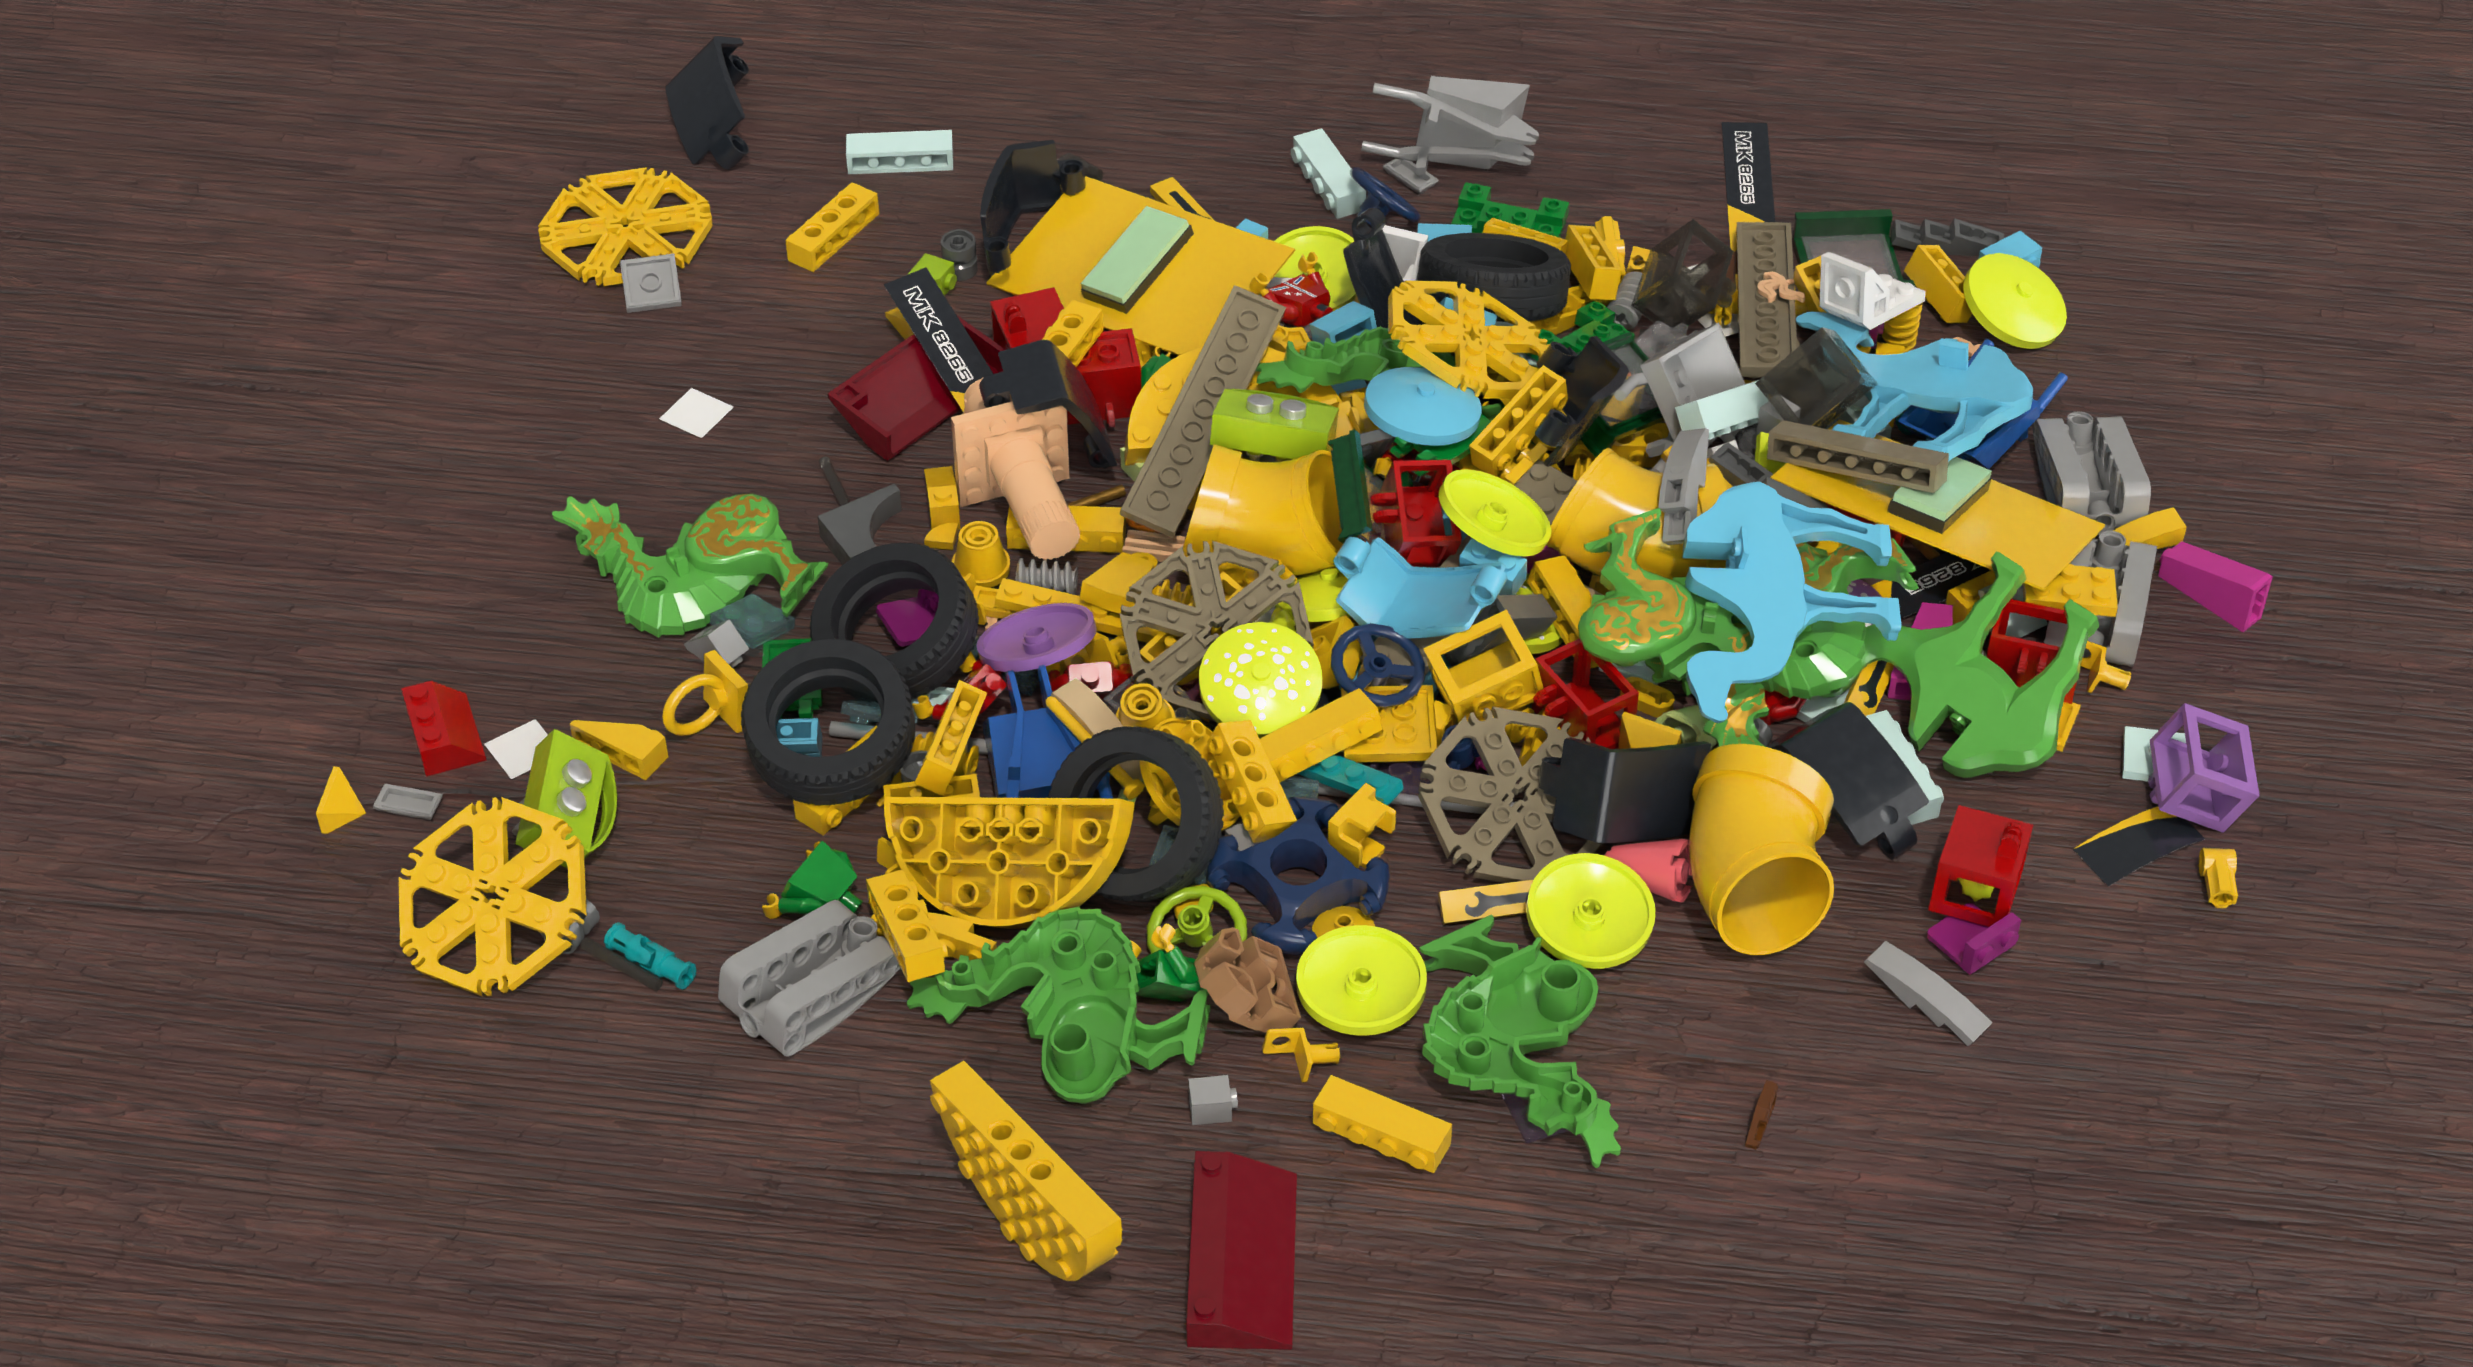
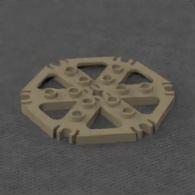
M1203 541L1202 553H1195L1192 549V544H1188V557H1186L1182 546L1129 587V592L1126 593V600L1133 602L1135 605L1133 607L1121 606L1120 622L1133 681L1137 678L1136 684H1152V686L1159 690L1162 698L1174 709L1215 721L1206 710L1204 704L1179 697L1173 691V687L1201 665L1207 649L1219 637L1217 633L1210 635L1212 626L1216 629L1223 627V634L1236 626L1255 622L1276 604L1284 602L1289 604L1292 609L1296 633L1303 637L1312 648L1314 643L1299 581L1294 585L1296 581L1294 575L1286 580L1280 578V575L1285 572L1283 564L1279 565L1278 560L1212 541L1214 552H1210L1209 543ZM1228 562L1256 571L1259 577L1226 602L1218 567L1222 563ZM1183 571L1188 575L1195 607L1153 595L1152 590L1174 572ZM1141 627H1149L1182 638L1153 661L1146 663L1141 659L1136 632Z
M1492 707V710L1489 708L1484 709L1482 715L1485 721H1479L1474 712H1472L1468 717V721L1465 715L1423 764L1420 778H1426L1431 783H1420L1418 792H1420L1418 795L1419 800L1447 859L1451 853L1456 851L1452 859L1454 865L1460 859H1466L1469 862L1465 870L1466 874L1472 873L1475 866H1477L1479 869L1474 872L1473 878L1502 883L1533 880L1552 861L1571 855L1563 851L1549 820L1554 819L1556 797L1544 794V790L1539 788L1542 758H1562L1564 739L1570 737L1567 732L1571 723H1565L1561 730L1557 728L1564 719ZM1511 723L1540 728L1547 735V739L1523 767L1505 732V726ZM1581 731L1578 736L1572 738L1582 740L1584 733ZM1471 738L1489 775L1452 769L1446 764V757L1462 739ZM1527 788L1524 793L1523 800L1515 802L1513 806L1510 807L1513 802L1514 795L1522 793L1523 790ZM1445 801L1485 808L1487 810L1466 834L1458 835L1452 831L1440 803ZM1514 828L1533 865L1531 869L1498 865L1491 858V855ZM1587 840L1576 854H1595L1603 843Z

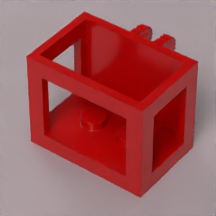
M1052 287L990 301L993 341L1007 350L1042 340L1048 327L1053 326L1058 319L1060 311L1064 309L1055 288Z
M1132 328L1104 331L1076 368L1089 385L1102 419L1106 420L1108 427L1111 428L1115 427V419L1128 418L1131 415L1136 398L1141 391V365ZM1067 410V425L1080 423Z
M1451 460L1393 461L1379 493L1370 497L1372 506H1381V510L1373 513V521L1383 523L1385 542L1394 548L1413 567L1439 568L1450 555L1456 554L1462 542L1461 529L1451 519L1452 535H1445L1442 507L1439 501V489L1445 478L1453 472ZM1403 471H1434L1428 486L1402 487L1401 474Z
M2011 599L2002 609L1996 624L1993 626L1987 658L2001 667L2016 686L2021 687L2040 674L2052 662L2060 647L2007 636L2006 630L2010 612L2064 624L2068 623L2064 610ZM2077 682L2065 695L2064 703L2072 704Z
M1580 638L1535 658L1544 688L1533 696L1534 701L1532 702L1531 709L1538 714L1544 708L1546 716L1564 719L1559 726L1560 729L1565 723H1571L1567 732L1570 737H1576L1582 731L1584 733L1582 740L1586 741L1589 738L1591 743L1610 749H1618L1621 719L1614 712L1624 708L1623 712L1637 716L1639 692L1611 662L1597 658L1585 650ZM1574 655L1572 682L1565 684L1551 669L1550 665ZM1591 659L1624 693L1623 695L1605 703L1589 685Z
M1958 805L1939 860L1928 910L1988 927L2008 915L2022 876L2034 825ZM1958 878L1999 888L2000 893L1995 914L1945 901L1952 880L1957 881Z

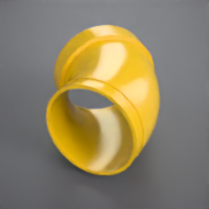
M1214 444L1183 545L1185 556L1188 557V544H1192V549L1195 553H1202L1203 541H1207L1210 546V552H1214L1212 541L1274 560L1279 559L1295 576L1317 573L1327 568H1335L1336 566L1333 561L1343 543L1337 540L1342 529L1331 452L1318 450L1293 460L1258 462L1241 458L1242 452ZM1369 532L1361 534V536L1368 540Z
M1606 448L1586 469L1562 504L1550 526L1552 533L1546 546L1555 549L1561 556L1565 555L1569 561L1583 569L1600 576L1601 570L1610 557V553L1587 552L1584 549V544L1607 537L1609 535V526L1615 522L1657 509L1663 473L1637 466L1626 458H1621L1615 454L1612 449ZM1714 463L1707 464L1705 488L1698 489L1697 517L1712 508L1719 496L1728 490L1720 469ZM1662 511L1659 518V531L1645 540L1636 560L1643 570L1673 580V577H1686L1689 567L1726 568V560L1683 558V544L1667 545L1662 542L1664 512Z
M1729 744L1717 747L1705 756L1693 787L1695 806L1692 814L1689 841V857L1693 882L1707 916L1729 947L1748 955L1772 954L1787 949L1808 936L1821 923L1832 903L1834 894L1833 877L1826 864L1816 852L1815 842L1824 833L1834 803L1833 793L1828 783L1818 772L1806 763L1784 752L1752 744Z

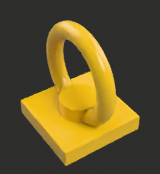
M715 650L704 654V674L695 675L682 682L666 700L662 714L663 724L674 735L688 736L705 729L719 715L736 733L742 732V703L745 693L748 691V684ZM704 686L703 699L710 706L701 717L690 723H677L675 711L680 701L692 690Z

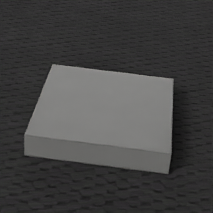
M674 253L620 260L627 313L682 306Z

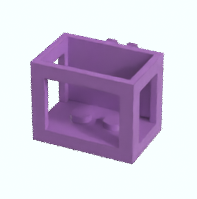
M2184 703L2149 740L2154 770L2151 774L2152 776L2148 778L2149 786L2153 788L2150 798L2152 803L2158 804L2160 811L2224 833L2260 796L2249 727L2247 725ZM2197 722L2227 732L2210 752L2201 749ZM2182 725H2184L2186 743L2171 738Z

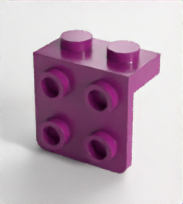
M919 589L917 597L877 605L876 613L896 643L900 646H909L919 639L930 626L938 608L939 597L935 592Z
M1967 903L1964 905L1967 907L1981 910L1973 903ZM2011 912L1988 927L1947 916L1928 929L1927 938L1971 975L2016 944L2019 939L2018 932L2021 919Z

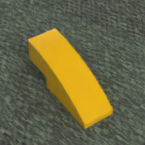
M2172 507L2135 519L2113 531L2121 533L2126 538L2125 545L2127 546L2130 545V541L2154 545L2157 546V549L2177 545L2181 541L2183 542L2187 526L2175 508Z

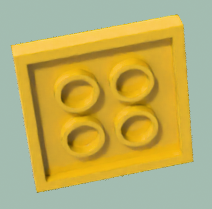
M1408 685L1368 686L1365 691L1372 694L1390 695L1400 692ZM1422 685L1417 695L1404 704L1386 708L1377 706L1383 730L1344 749V758L1355 762L1426 761L1437 749L1433 685ZM1341 687L1342 697L1348 693Z

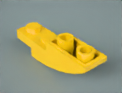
M928 912V920L934 919L938 939L943 938L946 943L948 957L959 959L960 955L969 956V960L982 958L981 950L985 942L990 944L992 951L997 948L995 941L974 934L973 922L953 916ZM873 914L871 919L877 923V936L886 938Z

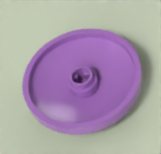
M1073 603L1046 604L1019 611L990 626L978 639L977 651L983 665H990L995 671H1028L1038 669L1040 665L1048 666L1079 652L1094 638L1097 627L1093 613L1087 607Z

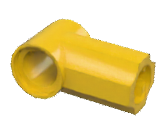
M2201 848L2199 873L2200 876H2205L2208 901L2215 908H2227L2237 902L2238 893L2235 880L2237 857L2235 849Z

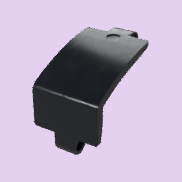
M715 36L665 86L676 129L692 164H699L711 151L718 164L729 170L749 152L748 145L742 138L737 135L728 134L745 118L734 86L749 72V68L742 58L731 55L739 46L744 44L741 38Z
M1054 140L1007 146L1002 151L990 173L984 189L980 212L985 256L990 278L995 273H1000V271L1007 269L1011 265L1008 238L1022 213L1049 210L1062 195L1061 184L1063 192L1068 195H1075V193L1082 191L1086 186L1083 163L1076 159L1057 161Z
M1369 208L1353 220L1352 233L1354 242L1343 249V254L1360 304L1374 310L1377 327L1388 328V297L1395 286L1399 288L1401 282L1404 281L1382 230L1386 223L1385 216L1379 209ZM1366 220L1371 223L1372 228L1366 224ZM1403 309L1405 321L1412 325L1425 324Z
M1597 336L1590 337L1579 355L1570 347L1566 348L1561 343L1551 342L1537 361L1539 369L1544 365L1566 379L1568 401L1562 409L1565 414L1551 409L1535 430L1539 440L1548 446L1556 447L1543 462L1547 467L1562 461L1575 449L1629 373L1627 365Z
M1039 340L998 353L1003 372L989 375L983 378L979 384L980 393L986 408L1010 402L1009 394L1017 414L1039 412L1061 405L1089 433L1083 441V446L1090 465L1095 468L1104 469L1110 466H1118L1099 407L1089 385L1071 360L1049 340Z
M1847 702L1828 709L1806 723L1786 732L1767 746L1799 759L1824 778L1833 793L1834 803L1831 812L1855 845H1864L1878 836L1877 842L1880 849L1892 860L1917 844V834L1908 816L1927 805L1929 800L1895 750L1853 703Z
M1572 737L1565 738L1562 758H1542L1539 788L1544 790V794L1556 797L1553 827L1598 843L1645 841L1690 834L1692 814L1695 806L1693 787L1702 762L1711 751V743L1702 741L1657 747L1610 749Z

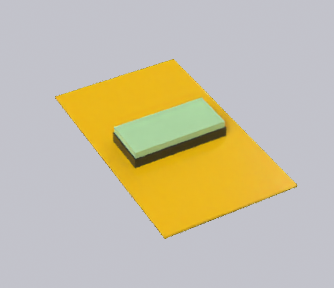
M1085 176V188L1075 193V195L1063 193L1010 254L1011 265L1007 269L1000 271V273L992 275L986 284L1016 296L1054 287L1064 309L1071 300L1101 308L1103 311V328L1110 331L1132 328L1135 340L1153 347H1161L1162 350L1179 356L1204 346L1234 285L1252 292L1249 288L1250 282L1260 272L1267 274L1271 281L1295 252V249Z
M1839 419L1828 429L1832 430L1837 424L1848 425L1851 423ZM1878 434L1874 437V439L1899 443ZM1954 457L1948 462L1947 481L1935 493L1786 463L1770 477L1808 496L1877 524L1889 525L1890 529L1991 570H1993L1991 557L1996 551L2000 552L2024 569L2026 575L2025 584L2042 591L2106 525L1992 480L1990 478L1991 470L1958 457Z

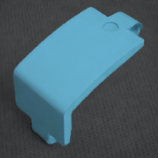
M1348 537L1333 561L1336 568L1348 579L1338 594L1336 602L1359 625L1373 623L1390 626L1395 632L1406 638L1438 637L1468 630L1480 610L1495 601L1507 581V575L1504 571L1506 566L1502 562L1446 568L1413 567L1394 548L1379 537L1373 539L1370 544L1356 537Z

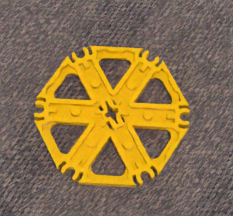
M647 167L585 176L586 180L583 178L579 179L580 187H574L569 184V191L563 188L538 225V232L542 251L578 281L582 277L583 282L587 283L589 278L595 277L596 285L599 286L603 283V286L623 283L622 273H617L614 270L629 247L642 258L674 253L676 265L683 269L685 267L684 261L687 264L690 263L712 228L713 222L710 205L704 197L673 173H670L668 176L667 171L664 170L661 175L655 176L654 168L647 170ZM635 185L623 204H620L604 191L606 188ZM666 193H674L687 203L654 209L661 197ZM570 207H580L592 217L559 223ZM684 230L695 232L684 249L674 247L659 235ZM597 243L586 261L579 265L562 253V250L567 247Z
M1405 281L1401 282L1399 288L1395 286L1388 297V334L1392 333L1391 339L1400 340L1397 347L1402 349V353L1451 386L1458 388L1460 384V389L1464 392L1467 387L1474 390L1476 397H1479L1481 392H1483V399H1512L1539 370V368L1529 365L1526 359L1513 353H1532L1540 358L1550 345L1547 344L1548 340L1538 338L1541 331L1535 329V325L1483 291L1480 296L1478 288H1475L1474 292H1470L1465 288L1466 285L1464 283L1458 288L1457 282ZM1437 292L1449 294L1451 299H1453L1454 311L1436 302V299L1429 294H1436ZM1484 307L1494 311L1497 316L1513 326H1485ZM1403 309L1425 324L1412 325L1405 321ZM1431 352L1455 353V367L1450 366ZM1487 366L1511 382L1493 381L1487 375Z
M496 797L492 798L493 805L488 811H486V805L481 800L477 801L476 806L473 803L469 804L413 848L416 852L423 853V855L420 857L416 853H410L408 857L416 862L415 868L412 870L401 869V872L411 880L399 877L400 946L403 948L404 954L409 957L418 952V956L410 962L412 966L422 974L482 996V992L487 996H491V988L497 982L498 990L502 993H507L508 989L511 991L515 990L573 945L568 940H563L562 938L565 936L568 939L576 940L577 935L569 930V926L574 922L584 924V920L575 912L583 913L587 916L584 846L575 835L565 840L566 836L573 829L563 819L501 797L502 803ZM518 817L540 825L542 828L541 836L508 861V819ZM464 826H470L473 832L474 871L440 859L436 855L437 847ZM563 862L567 863L569 893L565 900L555 902L527 891ZM419 888L427 889L457 901L425 927L416 928L414 926L413 895ZM481 891L487 894L488 892H496L504 901L497 898L496 900H488ZM510 921L546 935L545 943L517 965H512ZM475 931L476 967L471 973L463 974L440 965L439 959Z

